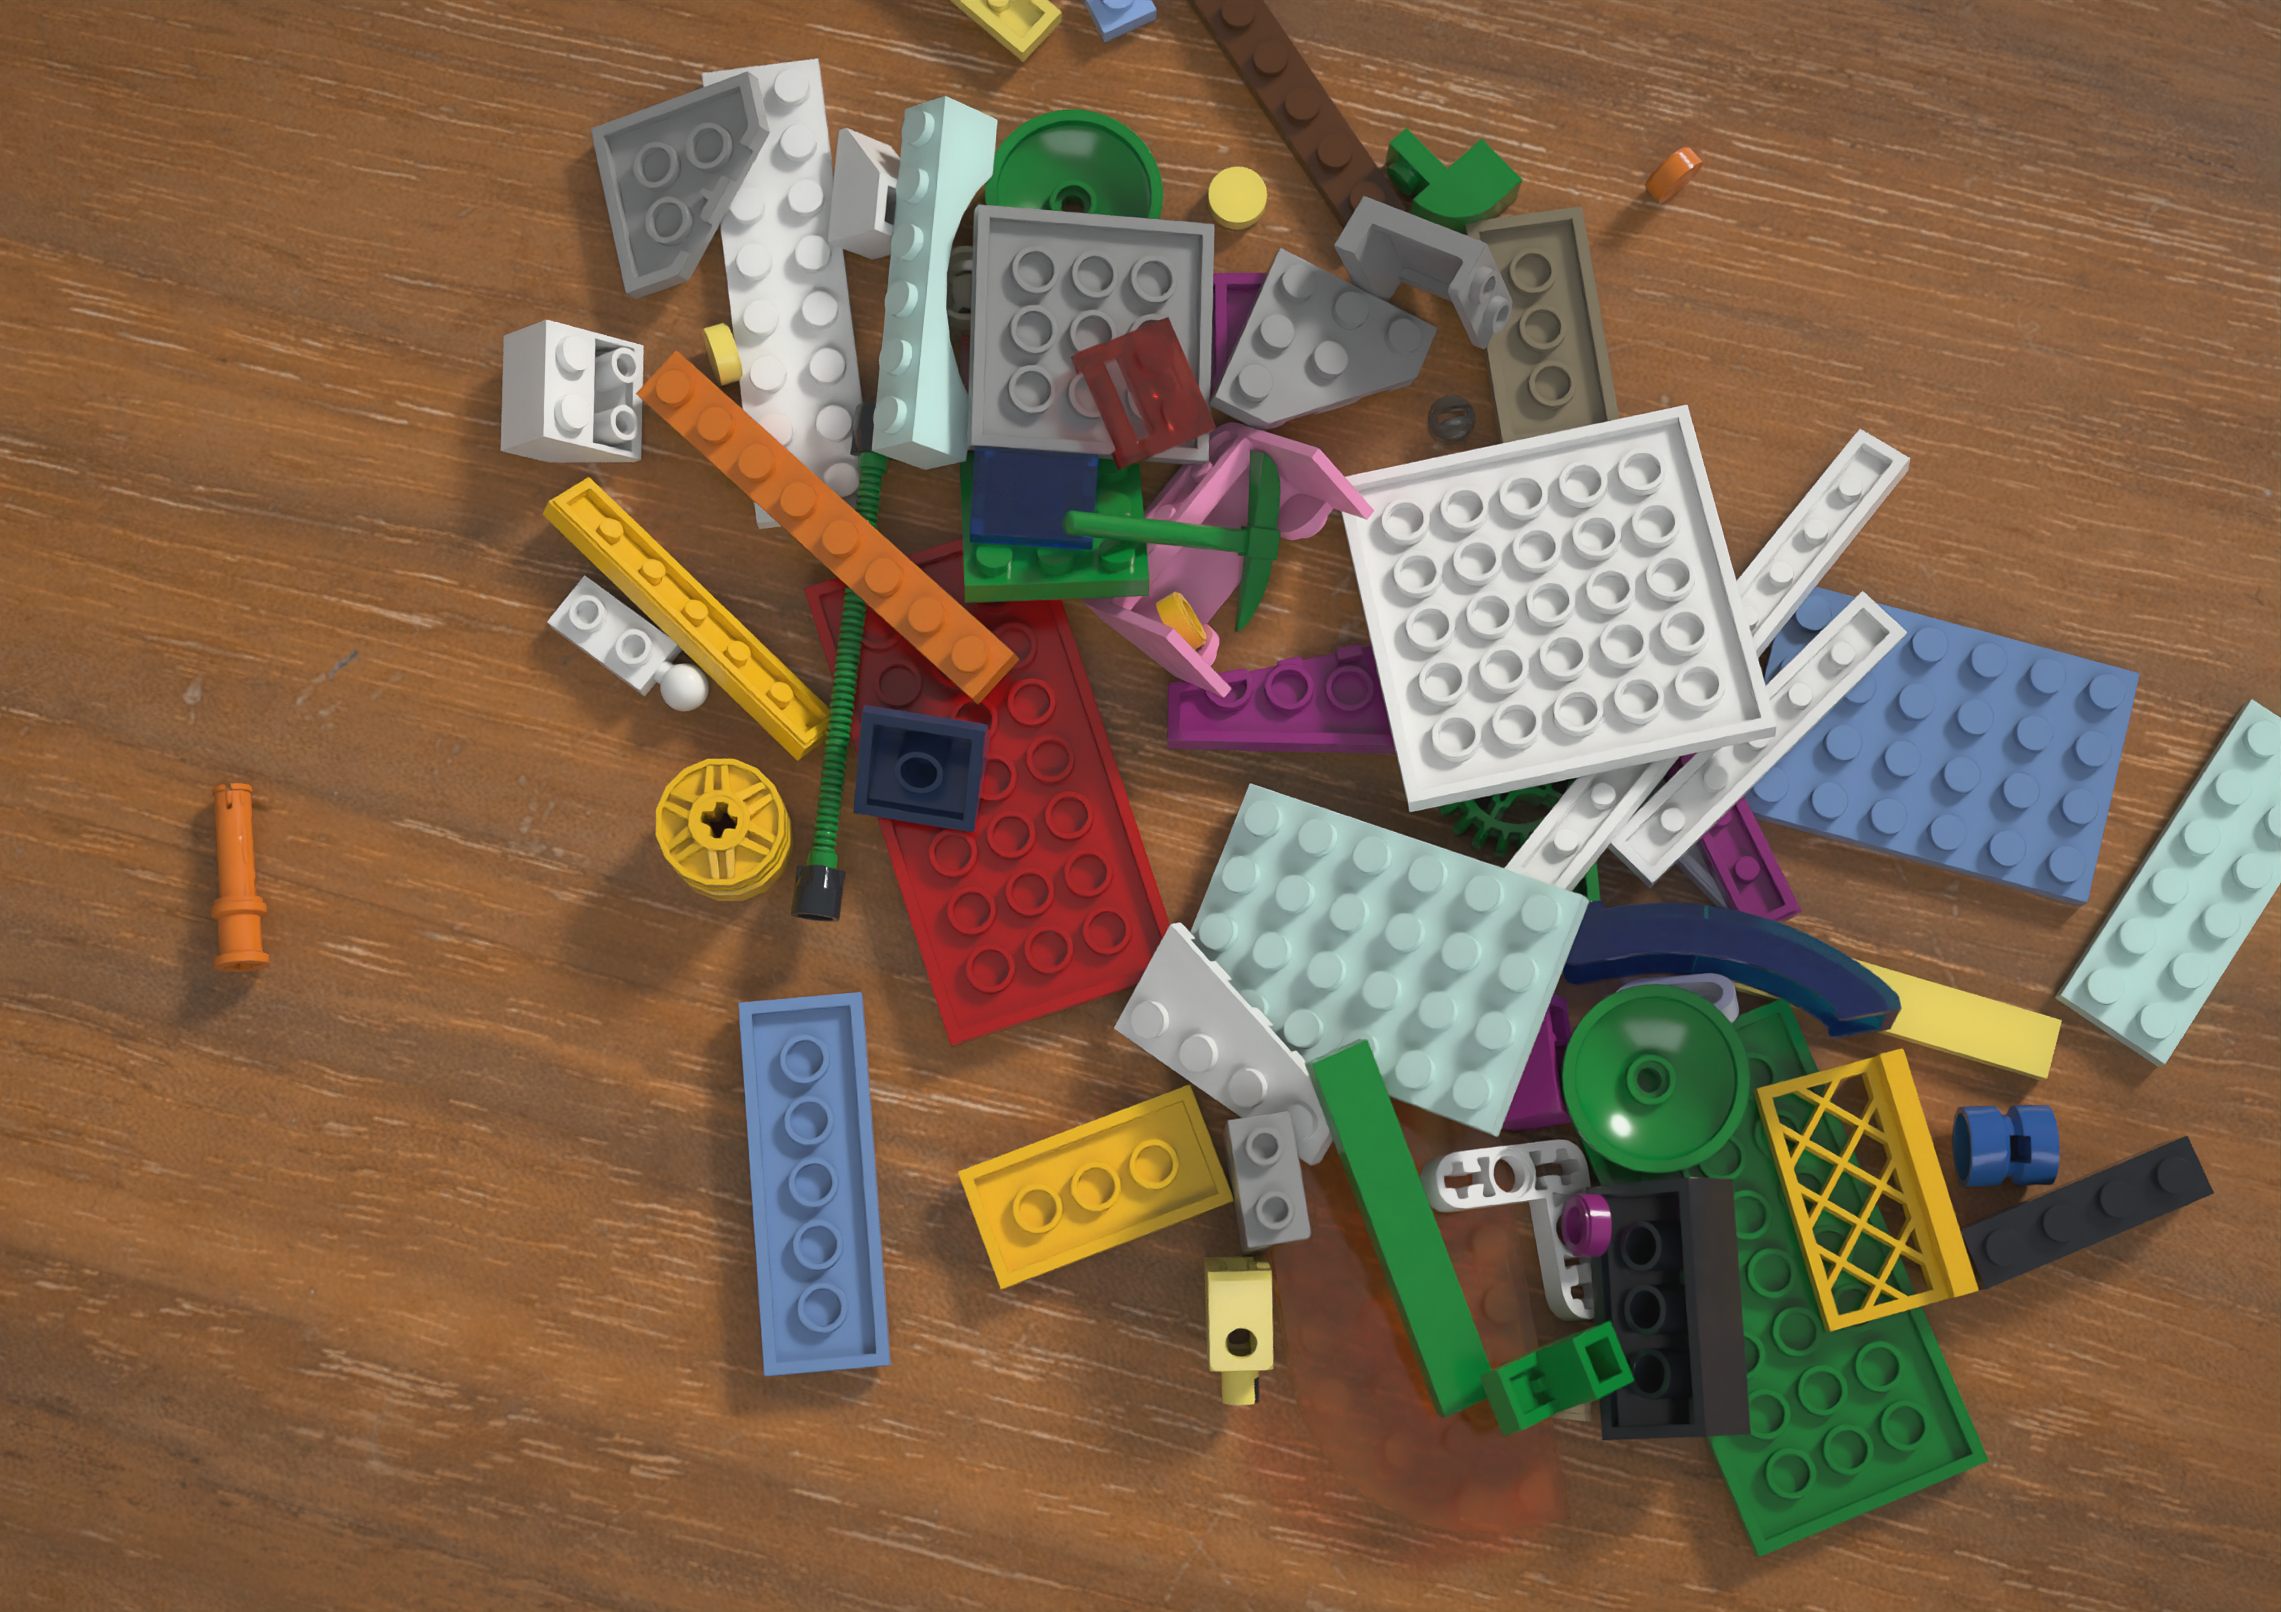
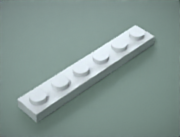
M1862 591L1766 685L1777 725L1776 735L1774 737L1698 752L1628 820L1607 848L1651 888L1904 639L1908 632Z

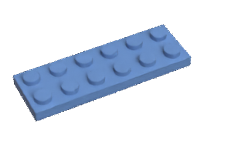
M862 992L738 1003L764 1376L891 1366Z

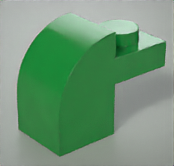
M1407 127L1389 142L1385 165L1388 167L1386 169L1387 174L1401 192L1406 195H1411L1412 193L1416 195L1411 205L1410 214L1464 234L1467 224L1475 223L1479 220L1497 218L1517 199L1522 183L1521 177L1482 138L1448 169Z
M1610 1321L1527 1351L1500 1363L1501 1366L1479 1376L1503 1436L1522 1431L1560 1411L1597 1400L1635 1381Z

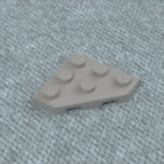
M750 72L738 74L591 128L626 294L638 299L687 282L691 278L770 134L758 78Z
M1280 248L1269 265L1209 402V406L1255 429L1266 431L1282 426L1288 420L1311 413L1317 415L1358 402L1362 397L1384 390L1391 392L1410 386L1418 377L1438 328Z

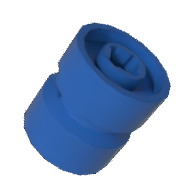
M2014 1105L2008 1109L2006 1115H2002L1996 1106H1961L1957 1108L1953 1122L1952 1148L1955 1172L1962 1187L1999 1186L2005 1177H2009L2015 1186L2054 1184L2059 1168L2060 1148L2056 1118L2049 1105Z

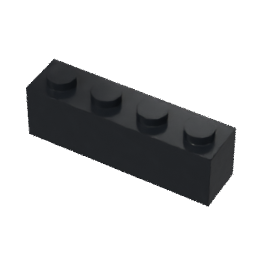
M2187 1135L2160 1143L1969 1223L1959 1229L1978 1289L1985 1290L2214 1194Z

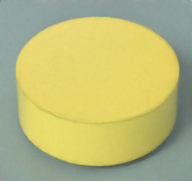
M1230 167L1214 177L1208 192V208L1212 217L1220 225L1234 230L1246 229L1256 224L1263 216L1267 202V189L1264 181L1256 172L1245 167Z
M721 323L702 329L707 355L719 386L739 381L741 376H743L738 350L729 327Z

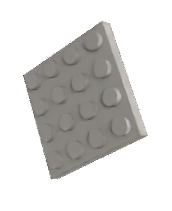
M978 204L974 210L967 449L1192 465L1207 463L1209 461L1215 224Z

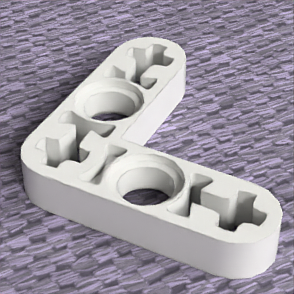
M1558 1139L1454 1152L1433 1158L1426 1163L1420 1174V1180L1430 1207L1439 1212H1456L1529 1202L1545 1296L1549 1308L1556 1317L1563 1321L1577 1322L1594 1318L1591 1258L1579 1257L1580 1265L1565 1267L1564 1260L1576 1258V1256L1559 1240L1556 1232V1223L1563 1214V1209L1568 1199L1573 1194H1586V1187H1591L1587 1162L1577 1145L1569 1140ZM1499 1159L1508 1162L1515 1175V1183L1509 1193L1501 1190L1494 1179L1493 1169ZM1551 1162L1561 1164L1562 1175H1547L1536 1178L1535 1166ZM1472 1174L1474 1185L1458 1189L1446 1188L1444 1176L1456 1177ZM1582 1286L1584 1298L1573 1299L1571 1287Z

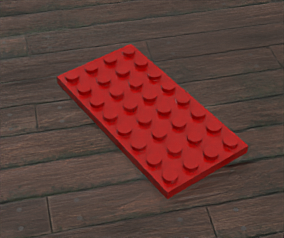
M962 538L906 556L1014 652L1020 660L986 697L977 704L866 604L867 610L864 612L866 618L863 620L865 625L862 627L864 633L861 635L863 640L860 642L862 648L859 650L861 656L858 657L860 663L857 665L859 667L857 672L858 679L855 680L857 686L854 688L856 694L852 695L855 697V701L852 703L854 709L851 710L853 717L850 718L852 720L850 734L857 756L859 754L864 705L987 724L990 747L974 832L877 817L951 1048L1136 988L1170 926L1062 600L965 603ZM838 577L804 588L833 680L835 679L834 672L837 671L835 669L836 657L839 656L837 649L839 648L838 642L840 641L838 637L841 633L839 629L842 626L840 621L843 618L841 613L844 611L842 606L845 603L843 598L846 596L844 590L847 588Z

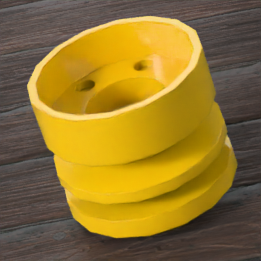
M706 759L684 768L666 786L656 808V837L665 859L695 892L717 901H744L766 892L785 873L794 852V826L775 785L758 768L736 759ZM723 813H728L736 828L725 829L722 838H717L709 823L720 822Z

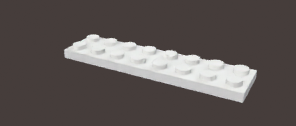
M810 59L702 73L703 87L747 71L757 77L770 131L769 136L720 223L734 341L743 371V376L739 380L743 410L855 510V507L858 506L856 500L858 499L857 492L859 491L858 485L860 484L859 477L861 475L860 471L857 470L858 456L851 455L850 448L856 406L863 403L844 250L828 243L834 172L819 60ZM754 502L759 529L781 527Z

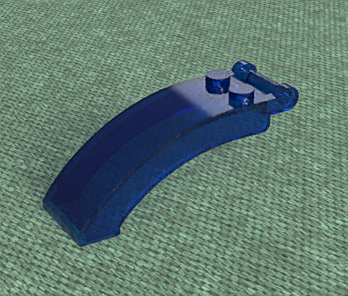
M1589 901L1562 970L1565 981L1573 986L1640 975L1719 974L1727 977L1734 983L1763 991L1801 1009L1825 1026L1831 1039L1889 1030L1902 1009L1899 996L1882 979L1856 960L1829 944L1774 920L1742 911L1700 904L1643 903L1604 908L1603 901Z

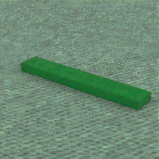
M1358 1039L1304 1064L1438 1416L1447 1418L1488 1398L1479 1376L1492 1369L1367 1039Z

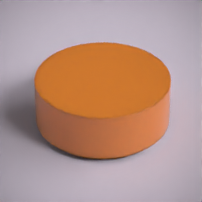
M1683 147L1656 168L1647 179L1645 188L1661 204L1689 183L1702 168L1704 162L1690 147Z

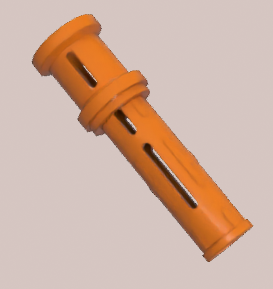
M230 783L231 791H227L226 785L221 784L212 788L215 805L219 898L214 900L213 906L210 907L211 918L218 922L219 955L213 958L214 970L222 972L261 970L270 966V956L263 952L261 918L267 915V905L263 902L262 897L257 896L251 800L253 790L249 784Z

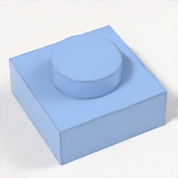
M1083 0L1104 43L1155 20L1157 15V9L1152 0Z

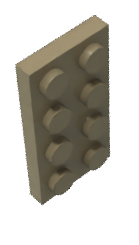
M1582 206L1485 219L1467 224L1464 229V235L1488 244L1513 301L1511 315L1506 326L1500 333H1494L1487 347L1483 349L1499 444L1619 419Z

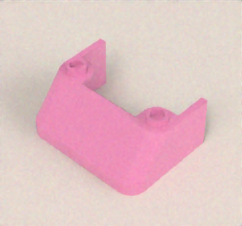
M1230 422L1217 427L1209 433V461L1203 465L1183 464L1144 511V518L1241 529V526L1248 527L1250 451L1266 453L1277 467L1280 480V507L1276 530H1281L1280 537L1284 539L1297 540L1315 535L1323 528L1327 521V516L1333 509L1366 520L1372 515L1374 509L1319 448L1239 423ZM1146 543L1150 579L1149 596L1083 598L1084 603L1102 621L1172 675L1225 698L1232 688L1211 668L1216 659L1219 636L1207 623L1241 582L1244 557L1237 556L1238 553ZM1173 592L1182 594L1203 626L1207 636L1206 644L1194 650L1174 628L1164 625L1157 611L1156 602Z

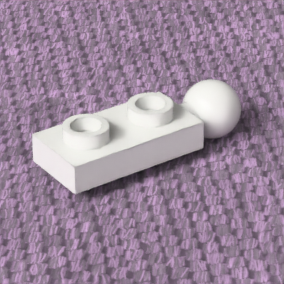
M585 575L547 621L552 629L644 697L655 683L658 682L664 701L671 708L678 711H692L701 706L707 698L709 683L704 672L692 664L680 663L674 665L672 663L682 649L670 637Z

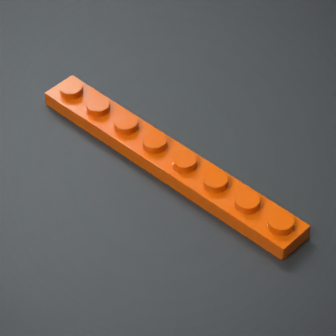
M677 350L636 393L652 410L977 704L986 697L1020 660L1014 652Z

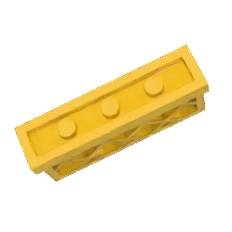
M1903 1048L1753 1090L1826 1332L1979 1291ZM1857 1075H1862L1869 1098L1860 1118L1829 1102L1840 1080ZM1827 1084L1821 1097L1808 1090L1809 1088ZM1794 1093L1815 1105L1801 1135L1780 1123L1773 1098ZM1824 1111L1854 1128L1840 1156L1809 1140ZM1873 1114L1878 1129L1868 1124ZM1863 1133L1883 1144L1888 1160L1878 1179L1848 1162ZM1785 1138L1795 1143V1146L1790 1154L1786 1145ZM1804 1149L1834 1166L1819 1195L1800 1185L1797 1181L1794 1167ZM1842 1171L1872 1187L1858 1217L1828 1201ZM1891 1174L1893 1175L1897 1190L1887 1185ZM1881 1193L1902 1204L1906 1221L1896 1239L1867 1223ZM1803 1198L1814 1204L1809 1214H1807ZM1822 1209L1852 1226L1838 1255L1833 1254L1816 1243L1812 1228ZM1861 1231L1891 1248L1876 1278L1846 1261ZM1910 1234L1915 1250L1905 1245ZM1900 1254L1921 1266L1928 1291L1906 1296L1885 1283ZM1821 1258L1832 1264L1827 1276ZM1843 1270L1871 1286L1859 1310L1838 1316L1831 1288L1840 1271ZM1880 1292L1893 1299V1301L1873 1306Z

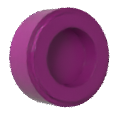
M1597 1193L1573 1194L1566 1202L1562 1214L1564 1242L1568 1250L1576 1257L1602 1256L1609 1246L1612 1231L1611 1215L1607 1202Z

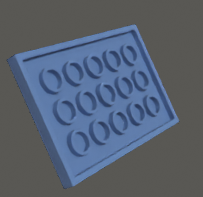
M1815 587L1770 643L1762 673L1765 686L1856 597ZM1876 603L1908 633L1886 657L1744 795L1755 818L2073 905L2083 906L2088 903L2140 673Z

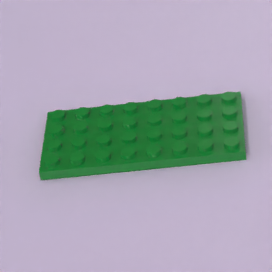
M1787 997L1739 1015L1732 1023L1743 1043L1750 1071L1749 1097L1742 1120L1732 1137L1720 1150L1705 1161L1693 1167L1669 1173H1644L1629 1170L1616 1165L1598 1154L1585 1142L1571 1122L1597 1186L1685 1177L1733 1179L1751 1434L1704 1437L1755 1557L1766 1555L1989 1461L1922 1306L1834 1331H1825L1753 1094V1090L1819 1072ZM1643 1069L1637 1076V1083L1641 1090L1650 1093L1657 1085V1078L1652 1071ZM1824 1084L1809 1088L1808 1090L1821 1097L1826 1086ZM1794 1093L1773 1098L1780 1123L1801 1135L1815 1105ZM1824 1111L1809 1140L1840 1156L1848 1137L1841 1121ZM1785 1138L1786 1145L1790 1154L1795 1146V1143ZM1804 1149L1794 1167V1171L1800 1185L1819 1195L1834 1166ZM1853 1151L1848 1162L1861 1169ZM1842 1171L1828 1201L1858 1217L1871 1189L1867 1184ZM1803 1198L1807 1214H1809L1814 1204ZM1876 1203L1867 1223L1891 1236ZM1822 1209L1812 1230L1816 1243L1819 1246L1838 1255L1852 1226ZM1861 1231L1846 1261L1876 1278L1891 1248ZM1899 1256L1885 1283L1906 1296L1914 1295L1916 1292ZM1821 1258L1827 1276L1832 1264ZM1843 1270L1840 1271L1831 1288L1838 1316L1859 1310L1871 1286ZM1880 1292L1873 1306L1893 1301V1299Z

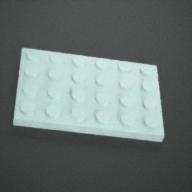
M1250 783L1190 933L1195 937L1192 942L1210 962L1216 961L1231 977L1232 981L1230 984L1252 1008L1258 1007L1273 1024L1271 1030L1291 1052L1297 1051L1306 1062L1358 1039H1367L1389 1097L1498 1137L1589 900L1581 894Z

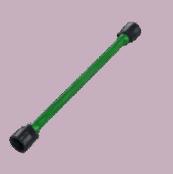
M861 403L856 406L850 448V454L858 456L857 470L860 471L861 475L859 477V491L857 492L858 499L856 500L858 506L855 507V511L877 529L876 522L878 517L876 515L879 514L877 508L880 506L879 500L881 495L879 493L882 491L880 486L883 483L881 478L887 473L888 461L896 459L872 451L873 416L876 403ZM845 585L847 588L844 590L846 596L843 598L845 603L842 606L844 611L841 613L843 617L840 621L842 624L839 629L841 633L838 637L840 639L838 642L839 648L837 649L839 656L836 657L837 663L835 664L837 671L834 672L835 679L833 684L835 686L832 687L833 694L831 695L833 701L830 702L832 709L829 710L831 716L828 718V722L831 724L827 725L829 732L826 733L828 739L825 741V745L828 747L824 748L826 754L823 756V760L826 762L822 764L824 770L821 771L823 777L820 779V783L823 785L819 787L821 793L818 794L820 800L817 802V806L820 808L816 810L818 816L815 817L817 823L814 825V829L817 831L813 833L816 839L812 841L814 847L808 852L806 866L797 865L790 914L797 918L821 922L840 921L846 872L837 870L838 855L833 848L837 846L834 840L838 838L836 832H838L839 827L836 825L840 823V820L837 817L841 815L839 809H841L842 804L839 802L842 801L843 797L840 794L844 791L842 786H844L845 782L842 779L845 778L846 774L843 771L846 770L845 763L848 760L845 756L848 755L846 748L849 747V742L847 741L850 740V735L848 733L851 732L850 725L852 720L850 718L853 717L851 710L854 709L852 703L855 701V697L852 695L856 694L854 688L857 686L855 680L858 679L857 672L859 667L857 665L860 663L858 657L861 656L859 650L862 648L860 642L863 640L861 635L864 633L862 627L865 625L863 620L866 618L864 612L867 610L866 603L847 585Z

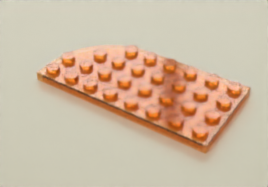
M1389 1097L1419 1177L1423 1167L1433 1158L1454 1152L1502 1146L1500 1135L1498 1137ZM1334 1141L1330 1144L1320 1163L1309 1165L1299 1158L1311 1235L1305 1240L1274 1244L1268 1250L1294 1396L1309 1432L1327 1460L1348 1483L1371 1501L1409 1521L1432 1528L1456 1532L1486 1533L1569 1520L1570 1513L1552 1416L1522 1431L1503 1436L1488 1398L1447 1418L1437 1415ZM1499 1159L1493 1169L1494 1179L1501 1190L1509 1193L1510 1189L1505 1162L1503 1159ZM1472 1174L1456 1177L1444 1176L1446 1188L1458 1189L1474 1185ZM1513 1205L1456 1212H1439L1431 1207L1491 1369L1493 1370L1501 1366L1500 1363L1539 1347Z

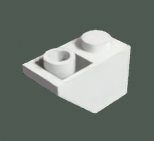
M848 128L841 129L838 133L828 243L873 260L891 255L890 243L894 227L897 197L896 184L899 176L900 158L891 146Z

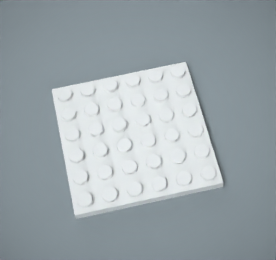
M1688 405L1345 477L1374 509V512L1367 520L1342 511L1341 515L1409 812L1760 740L1776 735L1777 725Z

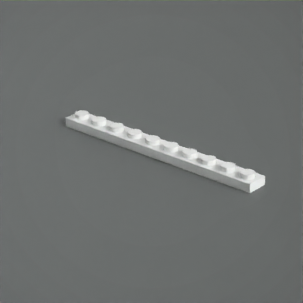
M1859 429L1739 577L1737 585L1758 658L1907 473L1910 464L1908 456ZM1680 756L1578 777L1504 869L1572 891Z

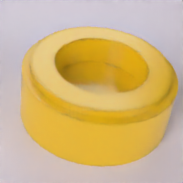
M1173 592L1156 602L1157 611L1164 625L1174 628L1194 650L1206 644L1207 636L1203 626L1182 594Z

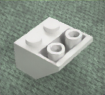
M544 320L504 335L501 451L550 463L636 462L641 460L642 399L636 393L643 386L644 346L550 320Z

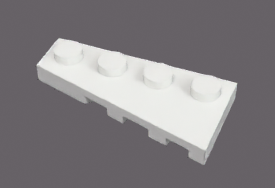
M1181 922L1170 924L1114 1029L1242 1118L1289 1112L1292 1116L1298 1157L1309 1165L1320 1163L1333 1138L1304 1063L1306 1061L1297 1051L1291 1052L1271 1030L1273 1024L1258 1007L1252 1008L1230 984L1232 981L1231 977L1216 961L1210 962L1192 942L1195 937Z

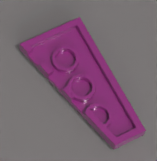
M1361 644L1336 648L1333 654L1302 660L1301 656L1279 660L1276 666L1253 671L1241 668L1217 673L1232 688L1225 698L1186 681L1168 684L1167 749L1396 754L1372 646L1361 648Z

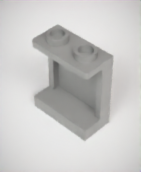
M1363 196L1334 245L1354 285L1386 302L1390 301L1400 282L1451 301L1472 345L1485 349L1494 333H1500L1506 326L1511 315L1513 303L1488 244Z
M1285 1111L1228 1120L1222 1135L1232 1196L1234 1198L1233 1203L1242 1256L1304 1246V1240L1311 1235L1291 1114Z

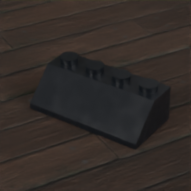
M1685 1177L1586 1187V1194L1597 1193L1605 1199L1610 1210L1612 1224L1611 1239L1606 1252L1599 1257H1590L1595 1326L1608 1321L1611 1322L1635 1380L1600 1398L1602 1440L1751 1434L1733 1179Z

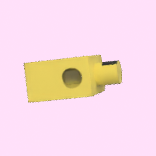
M1266 1256L1204 1257L1206 1338L1209 1370L1221 1372L1223 1404L1250 1405L1259 1403V1371L1273 1369L1271 1267ZM1238 1328L1249 1330L1250 1339L1246 1343L1241 1345L1229 1343V1333Z

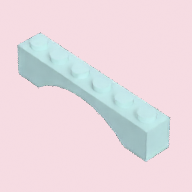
M947 96L905 109L904 123L901 131L902 146L899 176L896 184L897 197L894 227L890 243L891 258L888 288L885 297L882 350L879 356L880 370L877 401L873 416L872 451L924 470L966 461L968 394L960 377L950 341L946 309L947 270L952 242L962 215L976 192L993 175L998 121Z

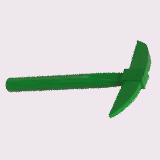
M1250 451L1248 527L1241 526V529L1075 510L1066 512L1062 520V527L1066 534L1074 536L1238 553L1237 556L1244 557L1235 631L1238 632L1248 624L1257 610L1269 581L1272 562L1277 560L1281 531L1276 530L1280 507L1279 474L1275 463L1266 453Z

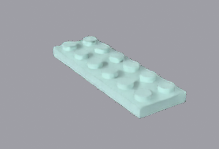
M2252 699L2242 706L2055 996V999L2157 1067L2166 1064L2281 883V718Z

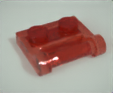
M1169 317L1103 344L1089 347L1069 358L1076 375L1083 374L1115 447V451L1111 453V456L1118 470L1135 465L1217 429ZM1117 361L1149 437L1141 440L1137 439L1107 371L1106 364Z

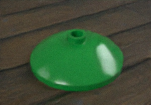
M1078 109L1057 110L1039 115L1025 122L1002 142L994 155L993 175L985 183V205L1062 211L1063 207L1068 204H1077L1083 209V213L1160 219L1163 206V185L1158 165L1151 151L1142 139L1126 125L1109 116L1093 111Z
M1644 984L1629 987L1607 996L1594 1005L1580 1019L1567 1042L1563 1054L1561 1090L1567 1113L1574 1127L1585 1142L1598 1154L1616 1165L1629 1170L1644 1173H1669L1690 1168L1705 1161L1720 1150L1732 1137L1742 1120L1747 1106L1750 1090V1071L1747 1055L1737 1031L1726 1016L1712 1003L1680 987L1663 984ZM1643 1069L1652 1071L1657 1078V1085L1650 1093L1641 1090L1637 1083V1076Z

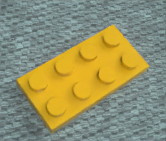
M1190 1084L958 1172L1001 1290L1234 1202Z

